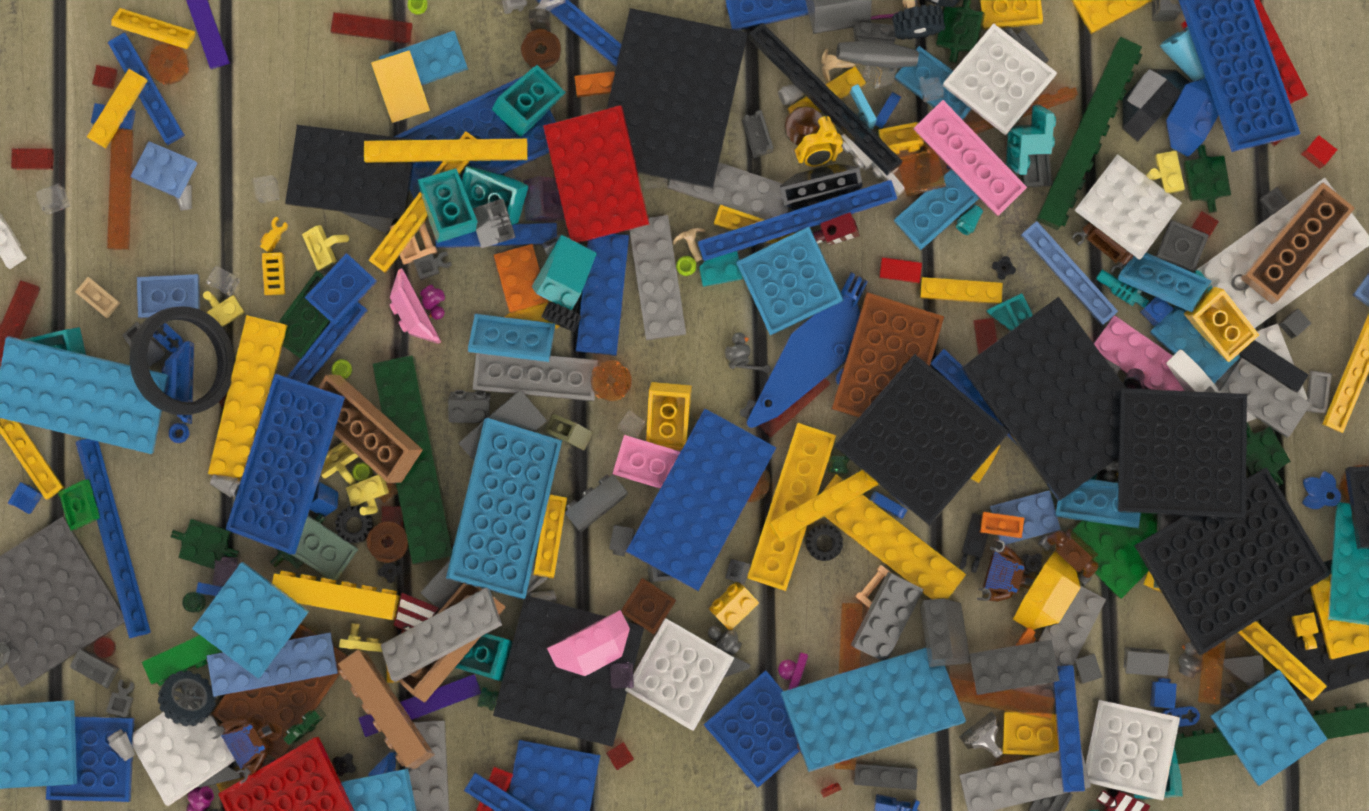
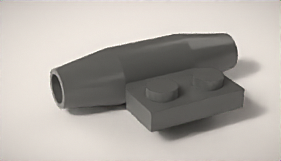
M855 21L853 25L855 42L838 43L836 49L837 59L862 66L883 68L917 66L919 58L918 50L894 44L896 40L894 26L889 24Z

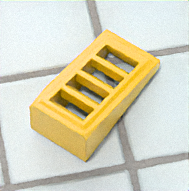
M281 252L262 253L265 296L285 295L284 254ZM269 260H278V263H269ZM269 268H279V271L269 272ZM279 276V280H269V277ZM280 284V288L269 289V285Z

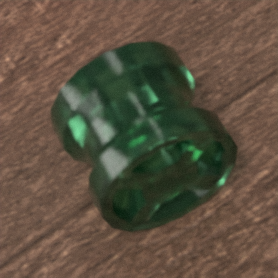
M831 455L829 457L831 466L828 472L849 474L847 463L850 460L846 456Z
M189 592L183 597L182 605L186 611L196 613L205 608L206 599L201 593Z
M483 687L477 707L482 708L484 706L488 707L490 711H494L499 691L495 690L492 692L488 688Z

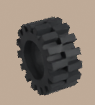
M550 301L547 303L542 314L545 320L574 332L581 319V315Z
M349 506L341 510L342 512L337 515L335 529L339 537H342L344 541L350 543L364 542L374 526L373 518L370 514L361 515V507ZM352 517H358L362 521V528L356 533L350 532L347 528V522Z
M830 524L815 526L807 535V551L816 560L829 561L834 559L843 548L841 532ZM820 535L831 537L832 547L829 550L823 551L818 548L816 542Z

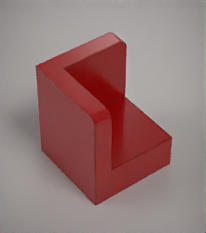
M1318 135L1301 155L1321 169L1328 163L1337 149Z

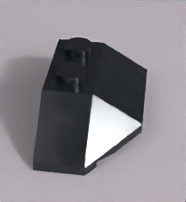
M1149 69L1122 99V129L1138 142L1180 96L1185 85L1191 82L1177 70Z
M832 164L796 173L780 185L784 206L798 210L860 190L863 184L859 166Z

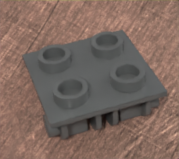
M504 199L472 208L478 221L476 232L481 248L516 238Z

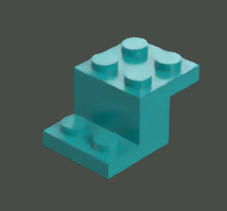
M1032 105L1031 125H1014L1008 132L1006 166L1017 174L1027 175V168L1030 167L1028 155L1052 154V147L1055 144L1053 127L1056 126V117L1053 112L1041 105Z

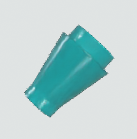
M973 205L969 211L957 220V230L964 235L973 233L983 210L979 206Z

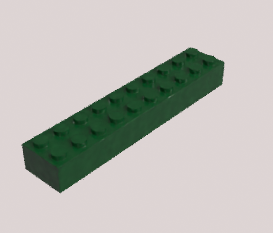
M411 355L373 363L382 413L423 449L404 480L396 483L412 564L417 565L450 558L453 551V542L416 359Z

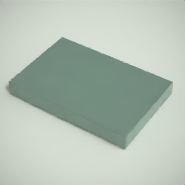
M308 515L296 554L291 555L328 579L338 580L359 548L348 541H344L338 534Z

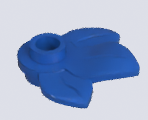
M1324 471L1320 479L1309 477L1303 480L1304 488L1309 494L1302 501L1304 506L1318 510L1323 506H1336L1340 502L1341 493L1336 488L1334 476ZM1328 493H1333L1335 497L1333 499H1328L1326 495Z

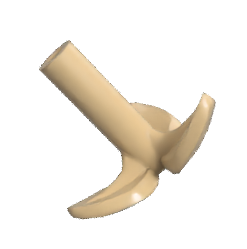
M827 48L822 55L821 63L824 64L822 72L828 83L831 81L830 69L853 68L855 66L854 63L839 60L834 55H828Z
M692 228L677 235L672 243L675 245L677 241L685 239L693 259L698 262L702 260V257L695 242L696 233H706V231L702 228Z

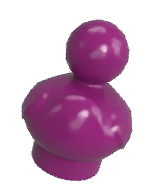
M433 285L427 286L420 292V296L423 298L422 306L427 310H431L430 317L440 320L444 317L445 311L441 306L437 305L445 300L444 291L439 288L435 289Z
M197 786L188 792L189 804L186 810L206 811L214 799L212 789L208 786L200 788Z

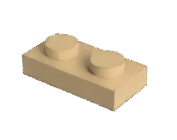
M87 277L75 291V293L106 318H109L120 305L117 299L90 277Z

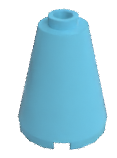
M1188 27L1184 28L1186 32H1177L1161 43V49L1192 81L1206 78Z

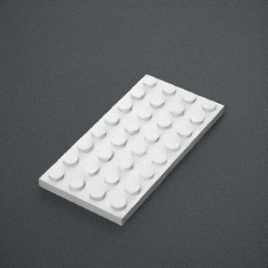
M1323 178L1197 269L1202 272L1206 279L1212 281V287L1224 289L1254 328L1369 246V235L1351 213L1276 303H1269L1249 285L1242 291H1237L1232 287V278L1238 274L1244 275L1318 185L1324 182L1334 190L1326 178ZM1242 276L1237 277L1234 281L1235 286L1238 288L1245 286V282L1240 279Z

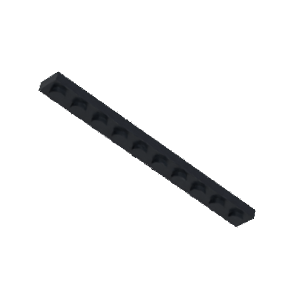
M763 23L748 34L747 38L826 116H829L831 121L887 176L902 164L903 161Z

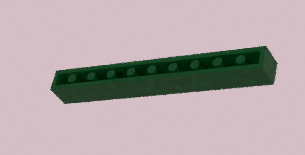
M1122 37L1117 40L1035 221L1055 230H1058L1061 226L1065 227L1069 219V215L1066 214L1069 208L1073 209L1078 199L1075 197L1077 190L1081 191L1086 181L1083 179L1085 172H1090L1094 161H1091L1093 154H1098L1102 143H1099L1102 136H1106L1110 125L1107 123L1110 118L1113 119L1118 110V107H1116L1117 101H1122L1126 93V89L1123 88L1126 82L1130 83L1135 73L1131 70L1134 64L1138 65L1143 55L1140 53L1142 46Z
M1367 702L1355 703L1354 708L1348 709L1347 705L1334 707L1335 711L1327 712L1326 709L1314 710V714L1311 715L1327 739L1369 732V705H1367ZM1213 727L1212 732L1205 733V730L1202 729L1192 731V735L1184 736V733H1177L1174 747L1178 764L1236 754L1218 727Z

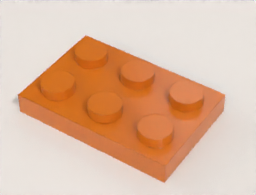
M533 244L494 254L510 313L549 302V300L536 294L532 288L534 281L540 273Z

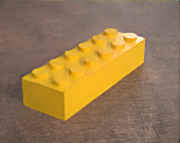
M280 571V574H274L272 584L297 603L395 620L401 597L397 595V591L382 588V592H376L377 587L362 585L361 589L356 588L357 584L341 581V585H337V580L321 578V581H316L317 577L304 574L297 578L296 573Z

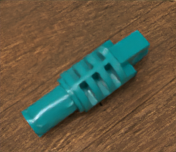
M1103 269L1096 277V280L1110 288L1112 294L1131 306L1136 303L1145 308L1149 300L1141 296L1142 290L1119 281Z

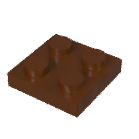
M642 578L621 609V612L638 625L655 634L677 600Z

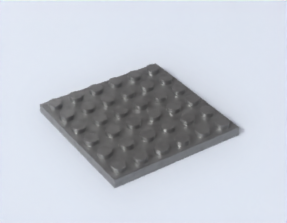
M61 517L0 556V642H4L10 649L9 660L6 663L21 687L28 685L75 655L78 649L86 648L125 623L121 607L74 531H70L65 517Z

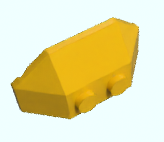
M1056 550L1045 563L1013 618L1014 621L1026 628L1034 630L1059 623L1081 588L1076 570Z

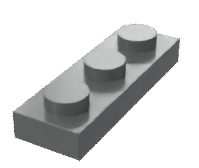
M855 764L854 785L916 790L918 769Z

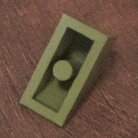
M552 414L544 430L545 433L583 451L593 432L581 425L555 414Z

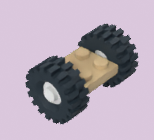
M903 0L904 8L907 9L899 11L892 16L895 37L901 40L925 38L929 35L942 32L941 30L945 29L942 7L937 5H922L920 7L919 0Z

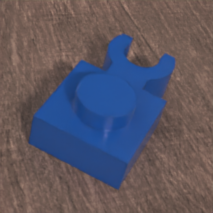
M876 794L874 810L910 811L911 803L897 801L896 798Z

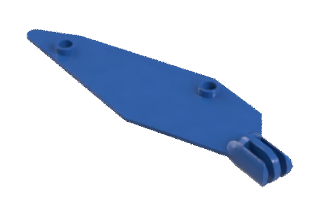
M851 272L841 290L844 301L813 315L791 333L747 420L748 427L754 428L778 417L845 362L860 315L858 301L868 283L867 280L861 283L862 277L857 276L854 279L855 274ZM767 399L770 401L769 407H766L764 404Z

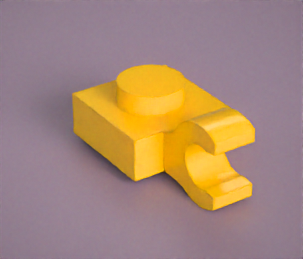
M278 217L273 218L271 222L273 229L269 233H265L260 241L262 243L260 247L267 253L273 251L281 239V234L288 228L286 222H284L282 227H277Z
M1314 612L1293 616L1292 621L1296 637L1303 636L1305 650L1317 648L1313 634L1319 632Z

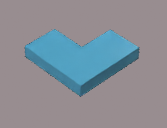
M857 84L851 88L850 94L859 109V118L872 130L877 119Z

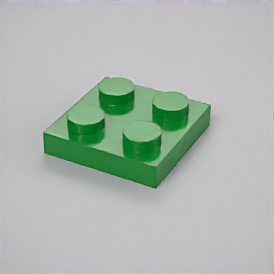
M89 479L82 480L59 492L70 531L77 530L100 519Z

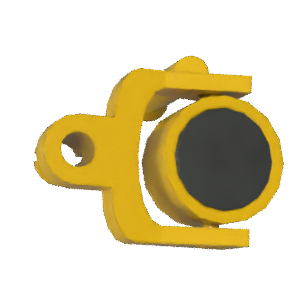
M829 116L821 117L818 120L820 129L817 134L805 136L794 150L799 163H803L804 160L805 164L809 167L821 166L830 160L832 162L836 161L838 154L843 151L842 137L837 133L835 125Z

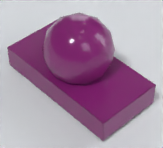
M800 652L797 663L787 659L779 664L778 673L780 677L785 680H791L788 690L799 686L808 654Z

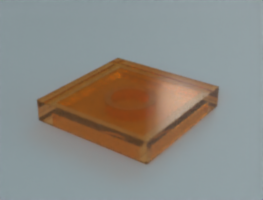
M933 149L900 157L903 162L899 168L907 197L946 187L939 157Z

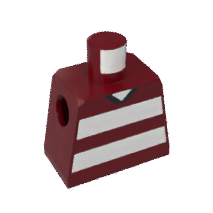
M851 212L821 223L822 229L813 232L817 243L826 241L829 246L860 236ZM832 229H836L834 235H830Z
M402 593L394 626L402 629L401 633L435 616L440 608Z
M1102 790L1096 799L1105 806L1102 811H1148L1151 807L1119 790H1116L1112 796Z

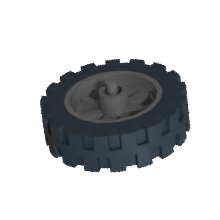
M178 671L176 674H171L165 680L158 693V703H160L159 708L161 712L164 711V716L167 719L170 718L173 720V723H180L182 726H196L198 723H203L216 704L214 702L216 696L213 697L212 685H209V681L206 678L203 679L200 674H193L192 671ZM181 688L182 693L176 691L175 689Z

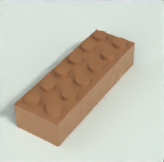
M1324 182L1321 183L1240 279L1269 303H1276L1355 208Z
M326 375L318 388L345 397L334 434L387 483L402 482L423 449L341 375Z
M463 583L438 613L483 590V588ZM492 595L500 615L506 607ZM479 638L400 679L399 682L412 695L425 703Z
M358 649L338 663L341 668L339 670L340 675L345 681L348 680L351 683L352 687L350 689L356 698L359 697L363 701L362 708L368 715L371 714L375 719L373 721L374 726L379 732L382 731L385 734L386 738L384 741L390 749L393 748L398 755L395 757L402 767L416 769L435 755L367 653Z

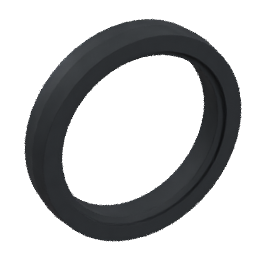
M185 306L166 308L146 319L136 331L130 347L132 377L140 393L156 408L175 415L197 414L216 405L231 386V377L235 364L233 346L224 328L206 312ZM170 320H183L198 326L209 337L216 351L217 374L214 383L203 397L193 402L178 401L166 395L156 385L149 371L147 353L151 338L160 326Z

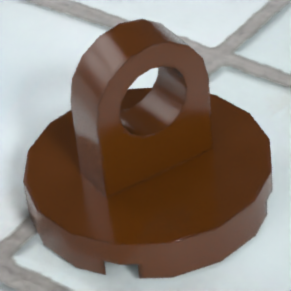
M797 107L786 118L784 125L786 136L798 146L805 136L817 134L820 129L818 120L822 115L812 107Z

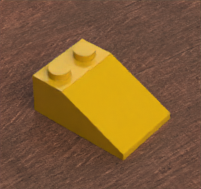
M1211 288L1193 312L1186 311L1183 313L1194 328L1227 362H1230L1259 336L1258 332L1232 299L1221 288Z
M651 382L648 398L646 442L673 450L683 449L688 440L692 385Z

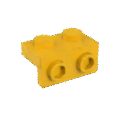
M918 122L878 129L879 138L896 155L900 154V151L908 150V152L918 151L924 144L923 139L913 130Z
M735 582L727 588L720 598L713 601L709 610L728 630H732L759 602L741 583Z

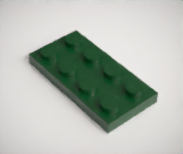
M317 270L278 322L287 325L283 347L300 359H302L331 322L305 298L324 278V275Z

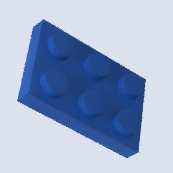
M346 253L305 298L336 326L377 281Z

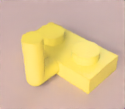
M1177 151L1156 154L1158 170L1156 168L1151 169L1146 175L1148 179H1160L1162 188L1166 193L1184 191L1185 187Z
M317 225L302 234L318 271L324 270L337 262L331 249L333 244L349 241L347 234L333 235L327 238L321 225Z
M209 291L203 293V297L213 307L206 313L217 320L222 327L245 313L234 295L219 303L216 297Z
M344 442L340 443L328 451L321 476L326 479L336 471H339L340 475L350 486L356 484V480L349 473L345 465L359 456Z
M380 475L346 487L352 507L367 502V507L360 508L361 515L377 513L378 508L375 499L389 493L386 482Z
M351 623L348 640L340 639L339 647L382 652V643H379V639L367 638L366 642L360 641L361 637H358L360 624Z

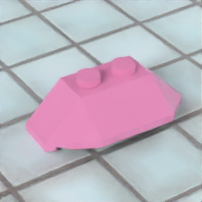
M402 268L399 269L390 294L392 303L389 305L394 315L399 314L401 321H399L400 327L404 333L408 331L411 336L437 344L441 343L407 275Z
M621 610L548 647L547 650L556 667L586 676L622 657L630 628Z

